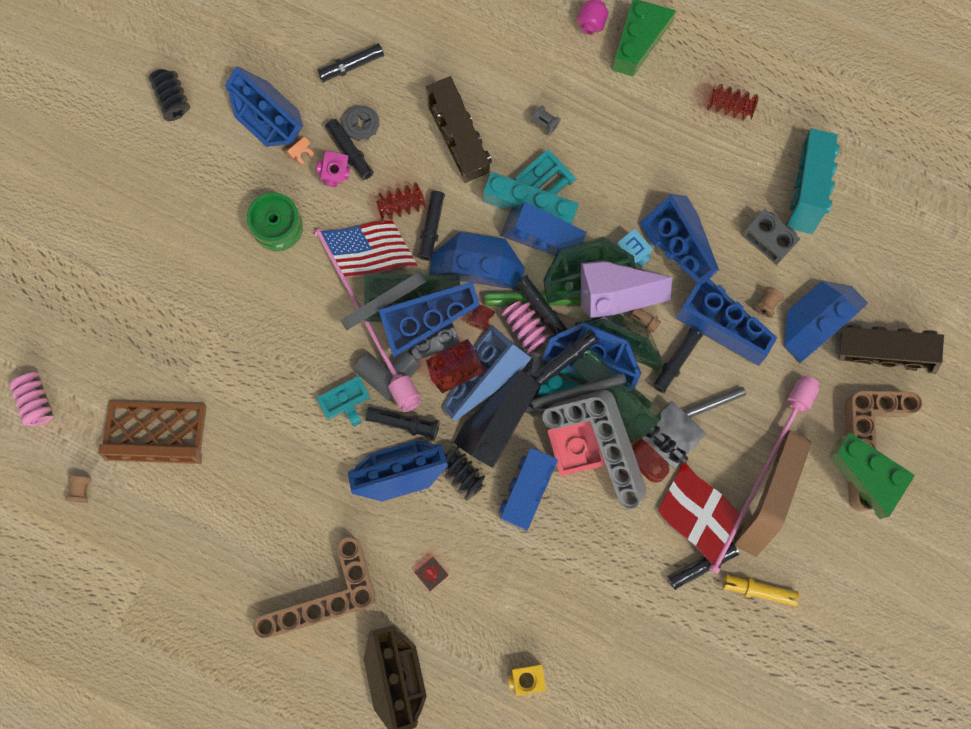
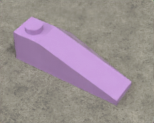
M607 261L581 263V309L590 318L615 315L671 300L672 277L646 270H637L629 266H620Z

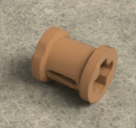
M766 287L764 289V296L759 303L755 304L754 308L759 314L772 318L775 314L774 309L779 302L783 301L784 295L773 287Z
M69 476L70 487L65 501L88 503L86 493L91 478Z

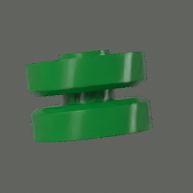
M278 192L265 193L257 197L250 204L247 212V224L256 241L262 247L271 251H285L293 247L300 240L303 232V220L294 201L288 196Z

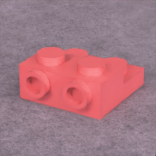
M590 421L557 429H547L554 456L558 459L557 467L560 476L606 465Z

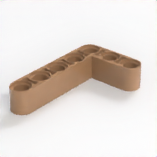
M859 391L847 398L845 402L846 434L852 433L876 449L875 417H908L920 411L922 399L914 392ZM855 399L862 401L863 409L856 406ZM880 399L887 403V409H883L880 406ZM904 400L909 401L911 405L910 410L904 406ZM857 422L863 424L864 433L858 431L856 427ZM848 481L850 506L859 512L873 509L869 503L864 506L860 502V492L851 481Z
M791 430L787 431L778 449L757 509L740 528L733 543L736 547L757 557L778 534L787 517L812 441Z
M347 537L342 539L337 547L348 590L262 615L254 622L253 630L255 634L260 638H271L372 606L375 601V592L360 542L354 538ZM349 542H353L356 545V552L351 556H347L344 553V547ZM355 566H360L363 570V575L358 580H353L350 576L351 569ZM361 590H366L370 597L369 601L364 605L357 601V594ZM338 597L343 598L345 601V608L341 612H337L333 607V602ZM313 605H318L321 609V615L317 619H313L309 614V610ZM290 612H293L297 617V621L292 627L288 626L285 622L286 615ZM266 619L272 623V630L268 634L264 633L261 629V625Z

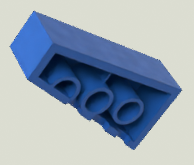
M708 279L702 285L696 283L676 319L697 329L712 340L759 366L768 356L778 337L756 317H751L743 309L744 306L738 301L735 302L725 293L726 290L720 285L717 286L711 279Z

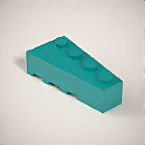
M813 128L809 130L803 142L798 166L800 170L794 185L796 191L789 209L793 213L787 220L786 227L813 234L823 216L829 214L832 207V200H829V196L832 194L835 186L832 176L835 175L837 163L834 160L840 148V145L837 144L838 134Z

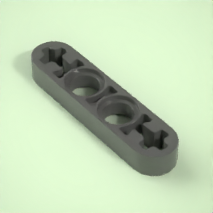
M419 271L346 316L340 322L346 331L380 309H383L425 283L424 276Z

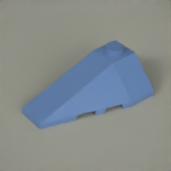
M493 325L477 342L473 349L476 352L471 363L466 362L463 368L466 372L462 380L455 383L442 407L454 421L508 383L518 372L525 368L531 359L529 355Z

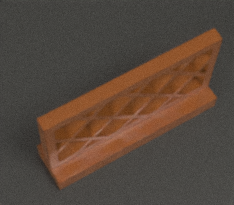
M110 401L103 444H99L98 454L105 461L201 464V446L206 405ZM116 408L127 409L130 413L119 422L114 418ZM143 409H150L153 415L141 423L136 415ZM167 410H174L177 416L167 424L159 417ZM190 411H199L198 419L190 425L184 416ZM134 418L140 425L128 434L122 426ZM158 419L164 426L152 435L146 427ZM181 419L188 427L176 436L170 428ZM119 428L126 435L118 443L110 442L111 435ZM144 429L150 438L143 443H135L132 438ZM168 430L174 439L167 444H160L156 439ZM192 431L196 435L195 445H184L181 439Z

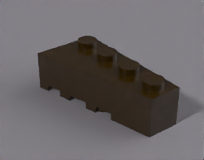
M449 76L425 86L428 108L464 182L467 183L490 173L491 156L487 150L484 151L481 145L483 143L481 136L474 129L472 118L469 112L466 111L452 77Z
M848 325L847 327H842L839 361L868 365L873 364L874 361H879V365L892 368L900 364L904 365L906 370L917 371V369L928 368V373L936 374L943 362L944 334H938L934 330H924L922 333H917L907 328L890 331L881 326L863 329L860 325Z

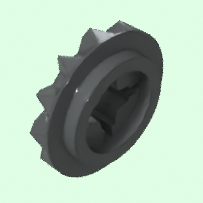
M355 106L345 114L343 127L350 138L357 139L358 141L363 139L369 140L371 136L376 135L378 127H380L379 117L368 106ZM358 117L363 122H367L365 123V130L361 129L360 126H356L358 125Z

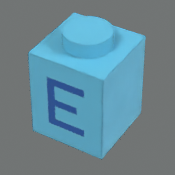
M634 229L617 242L615 251L629 267L635 269L638 266L640 268L644 267L651 260L650 255L653 248Z

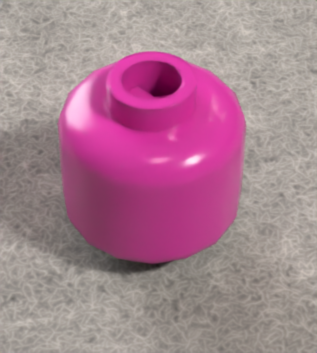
M589 0L582 3L576 22L581 27L583 33L593 35L594 32H601L609 14L603 1Z

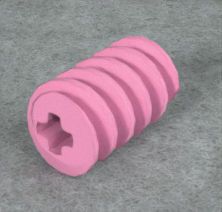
M518 301L505 309L502 316L508 317L507 324L513 325L512 332L518 333V341L524 340L522 347L524 349L529 348L527 354L544 345L551 335L541 334L546 327L536 326L540 318L532 320L531 317L535 314V311H526L530 303L522 304L521 301Z
M38 372L19 376L9 384V389L13 391L12 397L16 400L15 406L19 409L18 414L20 417H23L21 423L28 427L45 424L54 418V416L45 415L51 411V407H43L48 402V399L39 398L45 394V390L36 389L42 385V382L33 381L39 376Z

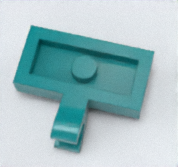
M357 376L317 397V400L328 420L346 412L351 424L355 427L362 423L354 407L371 397L360 376Z

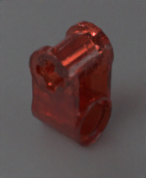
M639 438L632 445L639 469L650 482L659 483L668 475L669 464L647 441ZM661 467L660 473L653 474L654 468Z

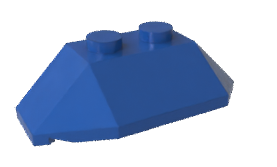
M236 66L225 84L226 90L229 92L235 118L266 147L292 144L303 127L300 111L268 81Z
M458 232L433 253L429 276L462 282L473 281L475 284L520 290L515 283L520 279L523 281L522 277L525 267L506 239Z
M821 281L786 312L783 346L801 363L859 313L868 302L853 286Z
M581 322L550 338L542 360L550 362L565 350L569 342H575L587 330H593L596 333L595 338L598 337L600 341L584 352V356L581 359L574 360L565 369L594 381L624 373L626 383L612 386V388L629 395L633 394L641 376V371L628 339L585 322Z
M415 440L369 454L354 469L348 472V478L352 494L383 502L429 488L448 465L441 444L434 445L429 442Z

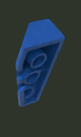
M670 194L640 222L649 241L661 248L668 258L676 261L680 268L698 284L702 285L719 271L698 213L687 196Z

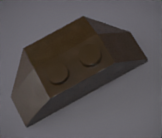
M394 625L369 631L363 660L374 711L387 729H414L417 727V720L427 697L416 646L405 635L400 633Z

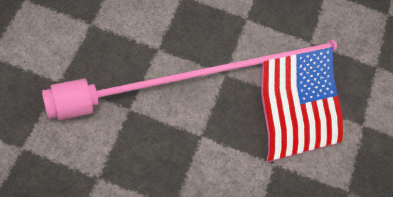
M393 221L371 222L342 230L323 231L318 228L314 232L315 236H318L357 310L361 308V305L346 278L371 276L397 268L418 267ZM368 318L363 320L393 375L388 388L398 407L402 408L404 412L415 409L421 403L419 400L420 395L410 376L397 374Z

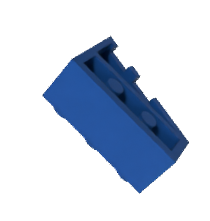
M524 202L510 211L501 237L553 255L558 260L567 262L578 257L587 232Z

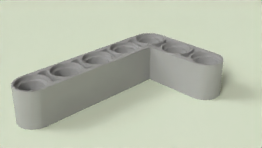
M598 390L559 401L549 406L544 411L542 418L544 424L551 429L587 421L591 422L620 504L627 509L636 508L646 496L647 489L613 394L608 390ZM597 400L603 403L604 408L598 405ZM575 406H578L582 413L578 412ZM554 411L559 414L560 418L554 414ZM605 423L609 424L612 430H609L605 426ZM613 446L617 447L620 450V453L616 452ZM621 469L627 471L628 475L624 474ZM629 491L633 492L636 495V497H633L629 493Z

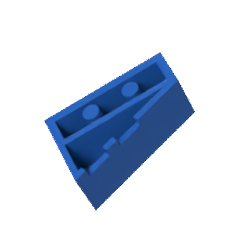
M530 448L527 456H522L518 465V469L521 470L518 479L513 477L508 491L512 492L509 500H503L498 513L502 514L501 521L523 531H528L558 459L533 448Z

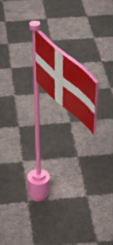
M802 376L801 379L796 381L787 399L793 411L741 513L720 492L698 477L686 462L678 471L658 512L671 528L696 546L712 564L709 568L711 572L719 573L720 569L718 567L797 412L803 413V411L810 410L819 392L818 387L820 385L814 378Z

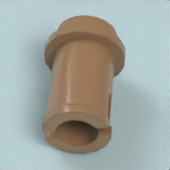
M642 308L634 309L629 317L645 327L647 332L651 331L652 333L655 332L661 323L657 315L654 317Z

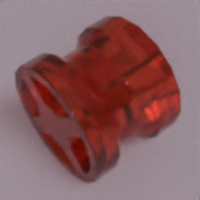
M479 305L478 308L472 311V315L468 317L466 322L472 327L488 331L490 327L489 320L493 318L495 312L484 305Z

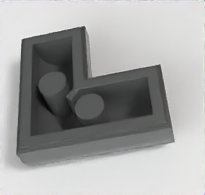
M406 351L392 361V365L398 375L403 374L404 376H410V378L421 367ZM367 352L357 361L353 370L387 401H390L393 396L388 386L391 384L390 380L393 378V375L388 367L384 366L370 352Z

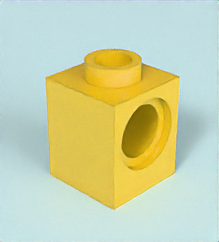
M542 664L511 669L512 675H508L510 691L515 690L516 696L546 691ZM523 673H530L533 676V683L529 687H523L519 683V678Z

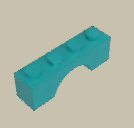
M491 172L483 191V202L505 210L507 208H516L522 203L527 202L570 224H573L579 206L577 202Z

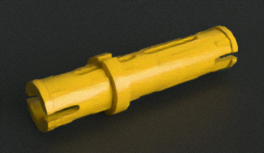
M729 574L724 576L726 582L722 583L723 590L742 593L744 597L748 598L754 596L793 607L798 605V601H795V599L800 598L799 591L755 582L753 578L749 577L742 579Z

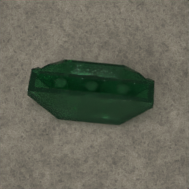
M604 236L558 249L543 280L547 303H553L581 294V263L607 261L636 269L634 256Z
M621 314L591 317L575 323L577 325L585 322L628 339L636 361L656 371L663 364L651 331L647 330L646 326L639 322L631 323L624 320L625 317Z

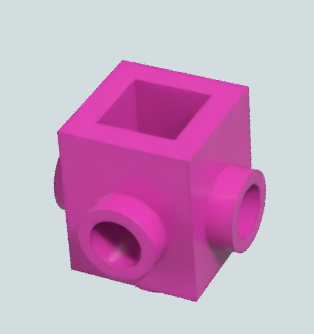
M330 151L323 152V158L318 160L316 166V174H319V180L324 181L323 185L337 187V184H343L344 180H348L350 166H347L348 155ZM330 166L336 169L335 174L331 173Z

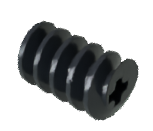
M160 69L153 71L149 75L148 79L151 82V87L154 90L163 118L166 121L178 120L190 110V104L187 103L188 99L186 95H183L185 91L183 87H180L181 81L178 79L177 72Z
M457 446L445 454L448 465L445 469L448 470L445 478L450 479L454 477L451 483L452 486L461 484L458 492L461 494L467 491L464 499L468 501L486 486V484L483 485L486 476L476 477L479 468L470 470L469 468L473 462L470 460L464 463L463 460L466 454L457 455L460 448Z

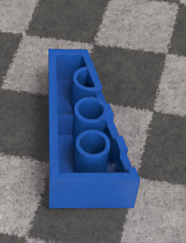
M473 281L380 309L379 313L393 358L478 308L480 303Z

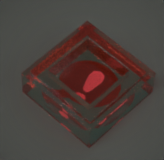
M434 557L430 558L414 572L430 592L449 576Z

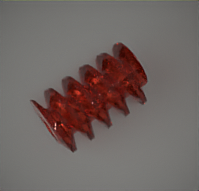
M720 83L716 89L713 86L707 110L709 111L714 105L715 113L724 108L725 116L730 111H733V118H736L741 113L742 121L747 116H750L751 121L759 96L754 94L750 99L749 91H746L741 96V89H736L732 94L731 86H728L723 91V84Z
M417 182L413 183V190L408 185H405L404 193L399 188H395V195L390 190L386 191V198L381 193L377 195L376 204L382 223L384 222L385 215L390 220H393L394 212H396L399 218L402 217V210H405L410 215L411 207L420 212L421 204L427 210L422 190Z

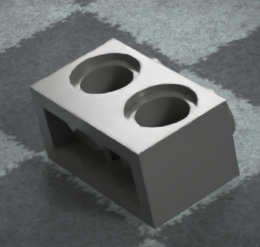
M766 209L752 221L742 234L747 241L776 266L800 240L792 228L786 227L779 221L775 213L768 212ZM759 224L765 225L768 231H762L759 228ZM776 240L784 241L786 247L779 246Z

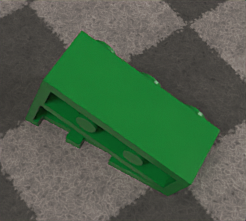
M632 0L612 71L634 77L648 58L652 49L659 43L663 34L672 25L677 10L641 0Z
M852 433L842 436L829 456L845 478L851 481L860 492L859 495L863 500H866L873 508L879 519L890 517L915 476Z

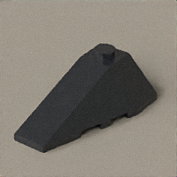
M523 371L518 372L464 422L453 443L472 457L494 468L541 384L537 379Z

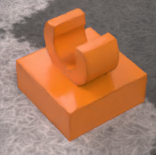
M299 136L283 150L289 158L295 157L299 164L305 163L301 159L302 152H306L309 157L313 156L312 150L306 148L311 143L305 136Z

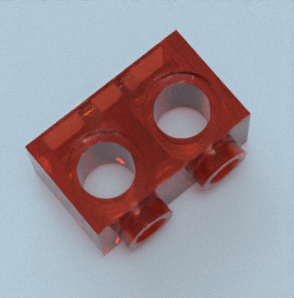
M468 339L426 360L431 380L442 394L484 373L479 354Z

